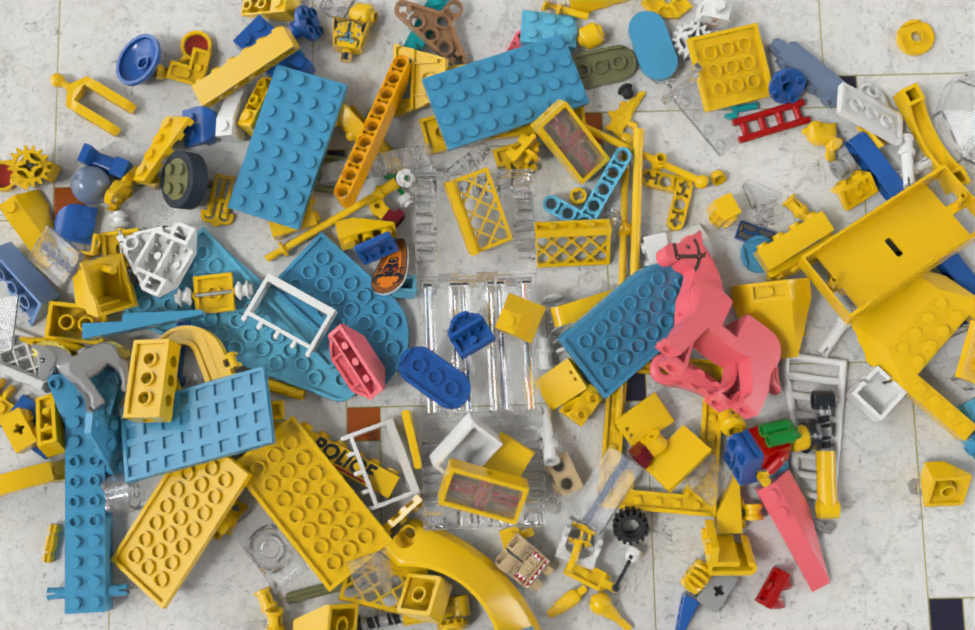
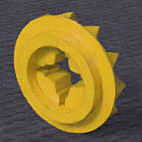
M461 617L448 618L443 620L442 624H437V630H465L469 627L468 620Z

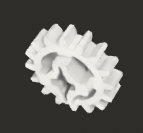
M690 20L688 25L684 21L682 27L677 26L676 31L672 34L673 38L671 41L672 44H675L673 46L675 51L678 50V57L682 54L684 61L687 57H690L686 40L692 36L696 37L711 33V31H705L706 25L700 27V21L695 25L693 20Z

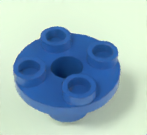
M300 5L295 9V20L289 23V29L295 38L298 39L304 36L307 40L315 42L324 35V29L320 25L317 18L318 13L314 7L309 8L306 5Z
M785 68L775 72L768 87L770 97L780 104L797 102L799 96L804 91L807 81L806 77L796 68Z

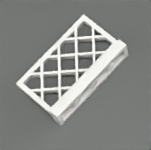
M0 323V328L5 329L7 336L0 338V342L8 340L11 347L0 351V374L47 393L49 390L48 380L39 378L37 372L39 368L38 365L35 366L33 360L34 353L31 354L29 344L24 342L14 346L12 338L19 335L26 337L34 336ZM26 347L28 355L18 359L15 350ZM12 352L15 360L8 363L4 362L2 355ZM30 359L32 367L26 370L21 369L19 362ZM56 367L51 372V375H54Z

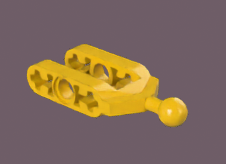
M54 73L50 77V82L54 87H63L67 90L66 107L116 138L121 132L119 127L79 103L87 89H90L131 115L137 108L131 101L88 76L71 84L65 81V77L60 73Z

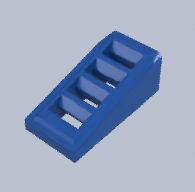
M684 593L681 595L675 630L687 629L699 605L697 600Z

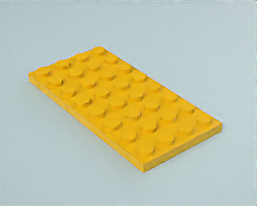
M292 415L274 430L276 444L247 451L236 461L252 474L246 484L248 490L330 592L391 542L392 537L296 417Z
M231 456L164 474L110 560L162 609L167 608L252 474Z

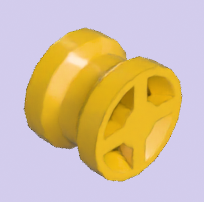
M744 504V519L746 521L763 520V515L761 514L762 504Z

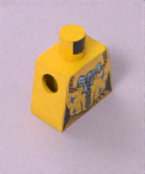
M333 17V47L335 52L341 53V62L351 63L352 55L362 54L370 32L368 21L363 22L361 20Z

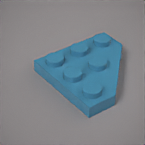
M86 413L84 433L87 439L92 440L94 444L93 449L99 460H103L106 465L105 471L107 475H125L120 416Z

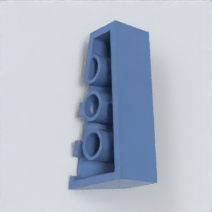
M12 242L0 245V281L7 283L8 293L11 297L15 295L21 304L18 306L22 313H27L30 318L28 322L32 327L48 314L49 301L58 302L60 295Z

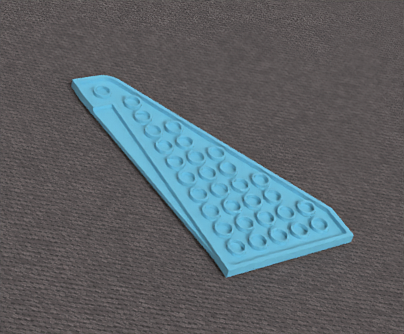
M204 226L197 231V254L178 288L183 292L186 290V287H189L194 292L193 277L232 272L234 287L237 281H240L242 285L248 280L249 284H253L254 295H251V299L243 296L242 300H239L235 295L236 311L208 314L204 318L190 320L191 326L201 327L215 334L223 343L227 353H238L236 359L237 362L242 363V366L250 369L264 366L267 368L268 376L333 401L344 402L351 399L356 393L350 390L332 362L329 348L330 343L326 339H322L315 353L312 352L308 358L305 356L308 348L297 343L296 347L292 349L290 345L293 340L281 334L276 340L273 338L276 330L265 324L261 330L256 329L259 321L250 316L246 322L241 320L262 281L225 249ZM139 282L134 286L138 306L123 311L125 313L196 310L195 300L191 306L183 303V307H180L179 304L175 303L174 293L177 292L178 288L158 298L143 291ZM270 288L254 313L311 345L318 333ZM176 323L148 330L162 335L176 327Z

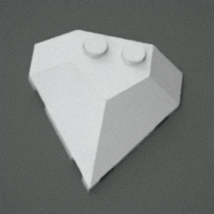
M181 222L174 223L173 226L165 228L161 226L134 232L133 235L116 236L124 249L123 252L134 274L140 282L141 289L158 298L178 288L197 254V229Z

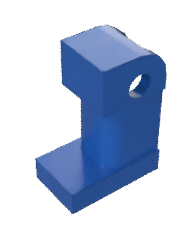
M84 143L77 158V161L82 165L103 169L107 175L121 180L133 167L129 160L118 156L114 158L100 153L87 143Z

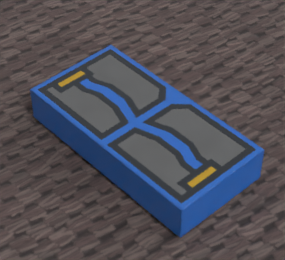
M741 220L734 239L746 242L749 238L756 235H764L774 240L772 236L777 233Z

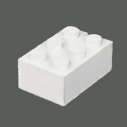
M468 412L431 453L430 459L433 467L445 474L446 465H448L450 458L483 466L501 447L502 442L496 432Z

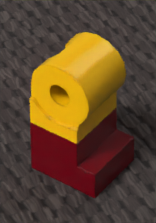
M377 198L369 203L372 215L378 220L394 222L396 230L406 218L405 212L399 208L394 212L386 206L382 199Z
M653 430L632 446L628 452L637 464L646 469L651 465L650 461L658 453L666 449L668 442L659 430Z

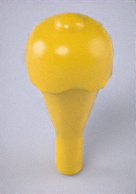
M598 592L591 596L589 606L593 613L616 622L624 630L632 629V626L621 617L612 604L611 598L606 593Z

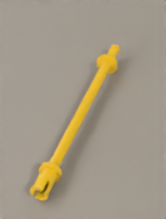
M393 177L381 186H375L376 189H374L373 193L357 201L353 206L345 208L286 244H283L281 241L278 242L279 248L265 255V259L267 262H270L282 254L288 257L290 249L335 224L336 221H340L377 198L385 199L386 195L400 188Z

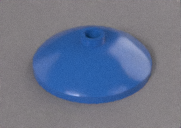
M142 34L127 43L121 51L116 64V74L120 82L127 86H136L145 82L154 74L161 59V45L159 41L150 34Z

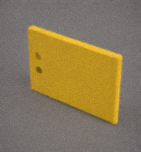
M570 357L533 381L548 407L552 409V412L588 388V385Z
M653 392L614 420V422L632 447L651 431L659 430L660 432L671 423H674V419L656 392Z

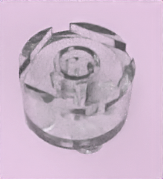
M122 473L110 476L106 481L102 482L101 487L106 498L105 509L108 513L112 512L115 515H120L143 508L141 502L145 501V489L142 481L128 484L125 482V474Z

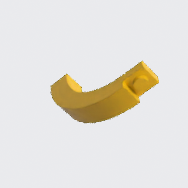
M65 459L45 462L0 474V497L65 480Z

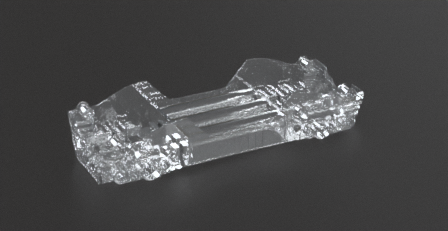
M532 169L504 170L500 173H490L513 240L479 252L475 256H470L467 252L443 186V182L463 175H449L442 172L415 173V253L420 346L430 349L463 372L471 385V394L468 401L457 409H445L421 393L420 449L424 530L546 526L543 414L540 377L538 376V329L532 344L495 330L499 315L509 293L537 303ZM486 175L477 176L475 183L484 187L487 181ZM465 180L457 182L459 191L466 193L470 183ZM473 184L469 195L478 199L482 188ZM485 190L481 201L490 205L493 195ZM467 197L464 204L465 208L473 211L477 201ZM480 203L475 213L485 217L489 207ZM492 208L487 219L497 223L500 216L499 212ZM474 215L471 221L472 227L479 230L483 219ZM486 221L482 232L491 235L495 224ZM498 226L494 237L498 239L507 237L505 229ZM481 233L477 240L479 246L487 245L490 237ZM463 311L479 313L485 319L496 341L462 360L448 337L447 330H449L450 321L456 314ZM468 412L496 432L498 436L502 431L535 452L521 475L522 478L527 479L529 491L516 525L438 504V491L444 474L433 467L430 455Z

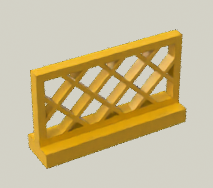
M488 167L443 182L470 256H475L479 252L513 240ZM485 172L487 181L483 187L475 183L477 175ZM465 180L470 183L466 193L459 191L457 182ZM473 184L482 188L478 199L469 195ZM485 190L493 195L490 205L481 201ZM467 197L477 201L473 211L465 208L464 204ZM480 203L489 207L485 217L475 213ZM492 208L499 212L500 216L497 223L487 219ZM474 215L483 219L479 230L472 227L471 221ZM486 221L495 224L491 235L482 232ZM498 226L505 229L507 237L502 239L494 237ZM481 233L490 237L487 245L482 247L479 246L477 241Z
M610 219L533 222L534 268L610 265V238L612 235ZM598 235H606V240L601 244L594 240ZM579 236L587 238L582 245L575 241ZM560 237L568 239L563 246L556 242ZM537 238H547L549 242L542 247L537 242ZM592 242L597 248L590 253L585 247ZM571 243L578 247L572 254L566 250ZM552 244L559 248L553 255L546 250ZM600 250L606 254L605 259H597L594 255ZM583 251L587 257L583 260H578L575 256ZM543 252L549 257L546 261H538V257ZM561 252L569 256L561 261L556 258Z
M372 556L359 567L363 575L355 580L349 575L343 580L338 599L344 602L358 603L361 606L400 614L396 612L399 599L395 591L404 586L405 581L403 578L406 579L408 573L428 575V569L412 566L399 567L389 559ZM373 572H379L383 579L373 584L368 575ZM396 576L400 578L402 584L392 589L388 579ZM366 577L371 586L361 592L356 582ZM385 582L390 591L380 597L375 587ZM354 585L359 594L352 598L344 596L345 590ZM373 589L378 598L368 602L363 594ZM393 594L397 603L391 607L386 606L382 599Z

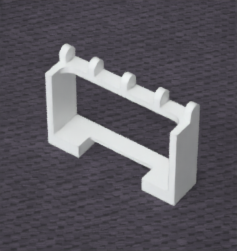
M268 273L241 320L246 322L250 316L259 321L256 329L261 330L265 324L276 330L273 336L276 340L281 334L293 340L290 348L294 349L297 343L308 348L305 356L309 358L312 352L315 353L338 312ZM271 284L327 315L311 345L254 314Z
M393 418L341 437L342 441L349 440L353 448V452L348 453L347 457L356 456L360 470L354 472V476L363 475L367 489L360 492L361 495L370 494L373 506L368 507L370 511L420 492ZM385 427L397 454L409 492L378 504L354 438Z

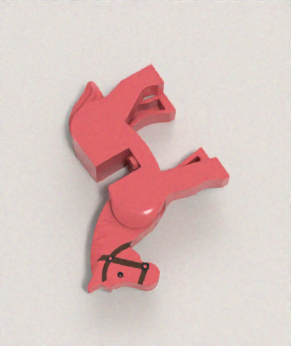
M699 230L696 234L687 235L681 239L680 243H669L656 253V260L660 266H671L673 270L683 275L680 293L675 301L674 327L667 338L657 342L655 346L656 349L665 355L659 366L673 377L686 372L694 347L708 360L723 368L719 387L712 394L706 396L704 401L718 413L732 408L747 420L759 415L768 393L778 395L781 392L777 366L781 356L780 343L771 330L749 314L724 327L722 326L733 301L723 291L719 272L710 253L703 245L702 232Z

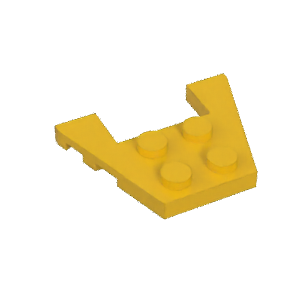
M394 44L393 59L398 55H405L408 57L409 62L411 61L410 99H401L394 118L430 105L422 79L447 71L448 59Z

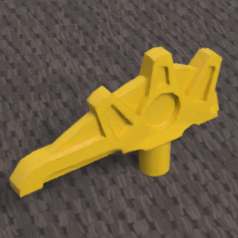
M641 91L637 93L635 97L627 102L621 101L619 103L620 107L616 111L610 110L608 116L611 118L610 124L606 125V131L613 132L619 138L627 127L632 130L637 128L639 124L631 121V117L646 92Z

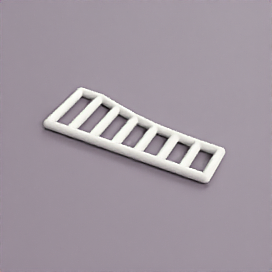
M799 354L798 357L782 358L781 378L790 420L795 426L798 425V419L808 420L813 418L817 421L818 419H816L817 415L814 413L796 411L794 399L810 401L811 394L792 391L790 379L838 386L837 397H835V416H830L831 424H834V433L830 437L832 438L831 443H833L832 450L835 451L836 477L838 481L848 362L844 359ZM790 360L838 366L839 377L789 372ZM792 451L791 474L797 485L798 478L816 480V472L799 470V458L815 460V453L809 452L805 454L801 451ZM801 490L805 499H817V492Z

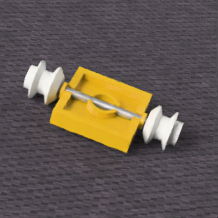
M114 211L109 218L113 219V223L110 226L116 229V231L101 233L102 254L105 257L122 253L130 279L134 272L128 269L131 266L116 236L133 235L134 232L141 231V229L124 230V228L130 225L128 222H125L129 215L125 214L124 211Z
M232 272L193 277L194 292L189 287H186V290L183 292L178 288L177 292L174 293V300L180 307H183V303L191 306L195 300L196 310H203L206 312V315L236 311L235 295L239 300H242L243 296L251 299V295H254L253 284H249L248 280L242 285L240 281H237L234 287Z

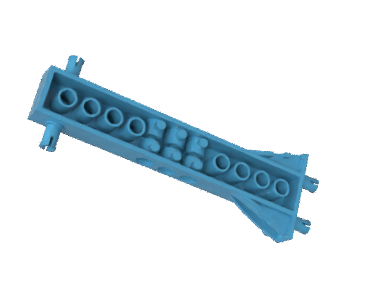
M107 366L90 379L106 402L94 413L118 415L119 404L125 392L123 393L121 390L122 381L119 372L115 371L113 367ZM62 374L50 375V378L47 379L48 386L51 389L56 406L65 424V587H48L46 593L55 594L46 595L47 600L65 599V614L107 612L113 610V596H129L130 590H122L130 588L129 583L113 584V562L110 560L113 556L112 475H107L105 471L106 465L103 460H99L93 449L94 444L92 440L87 439L84 433L87 412L83 396L79 393L77 387Z

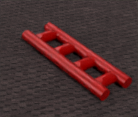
M804 99L732 119L733 127L739 125L743 134L737 138L738 143L742 144L811 123L810 116L803 117L800 107L805 106ZM792 110L796 120L785 123L782 112ZM775 115L778 125L768 128L765 117ZM757 120L760 130L750 133L747 123Z

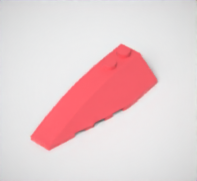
M787 469L772 477L771 484L767 487H763L762 484L753 487L811 591L814 592L829 584L830 580L809 504L790 470Z

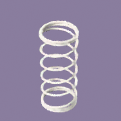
M563 292L553 293L540 299L541 305H554L550 308L566 303V301L543 304L563 297ZM559 326V327L554 328V329L550 332V334H551V335H561L562 333H552V332L555 331L556 329L562 327V326ZM558 339L554 340L553 344L561 345V343H555ZM564 347L556 350L557 354L567 352Z

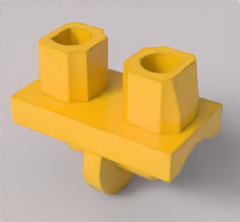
M522 133L518 138V143L521 145L519 149L512 146L506 151L514 167L519 170L524 163L528 165L531 160L535 163L539 161L537 153L540 151L538 148L540 143L535 134L527 135Z

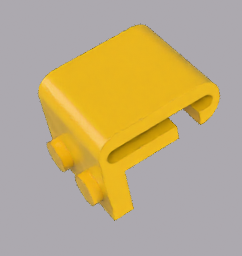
M713 519L705 520L704 528L700 530V536L709 573L713 576H746L756 573L757 565L749 537L741 534L742 543H735L732 534H716Z

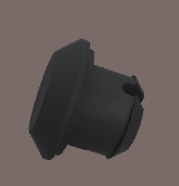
M631 83L621 85L618 89V94L627 100L632 98L634 94L632 90L633 85Z

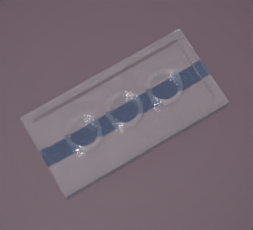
M47 225L28 259L59 288L66 290L80 267V263L83 262L86 256L54 228Z
M610 446L568 512L601 535L644 468Z

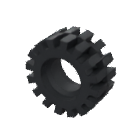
M626 506L624 511L621 508L619 509V514L615 513L612 526L615 537L617 536L619 542L622 540L625 545L627 542H629V545H633V542H636L637 545L640 544V539L642 542L645 540L644 536H648L649 525L646 514L642 513L641 509L638 508L636 510L634 506L629 509ZM627 520H635L638 523V527L636 530L629 532L623 528V524Z

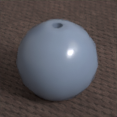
M85 166L74 173L70 182L71 191L80 202L88 205L100 204L104 202L105 193L111 186V179L103 169L95 166Z

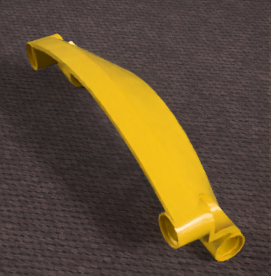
M413 518L381 550L384 555L399 567L427 568L445 574L459 582L481 603L493 624L494 630H522L533 626L534 630H542L527 602L509 578L483 553L446 530Z

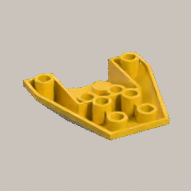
M787 279L732 286L733 307L738 318L740 319L749 314L771 330L780 343V359L798 357L812 298L810 279Z

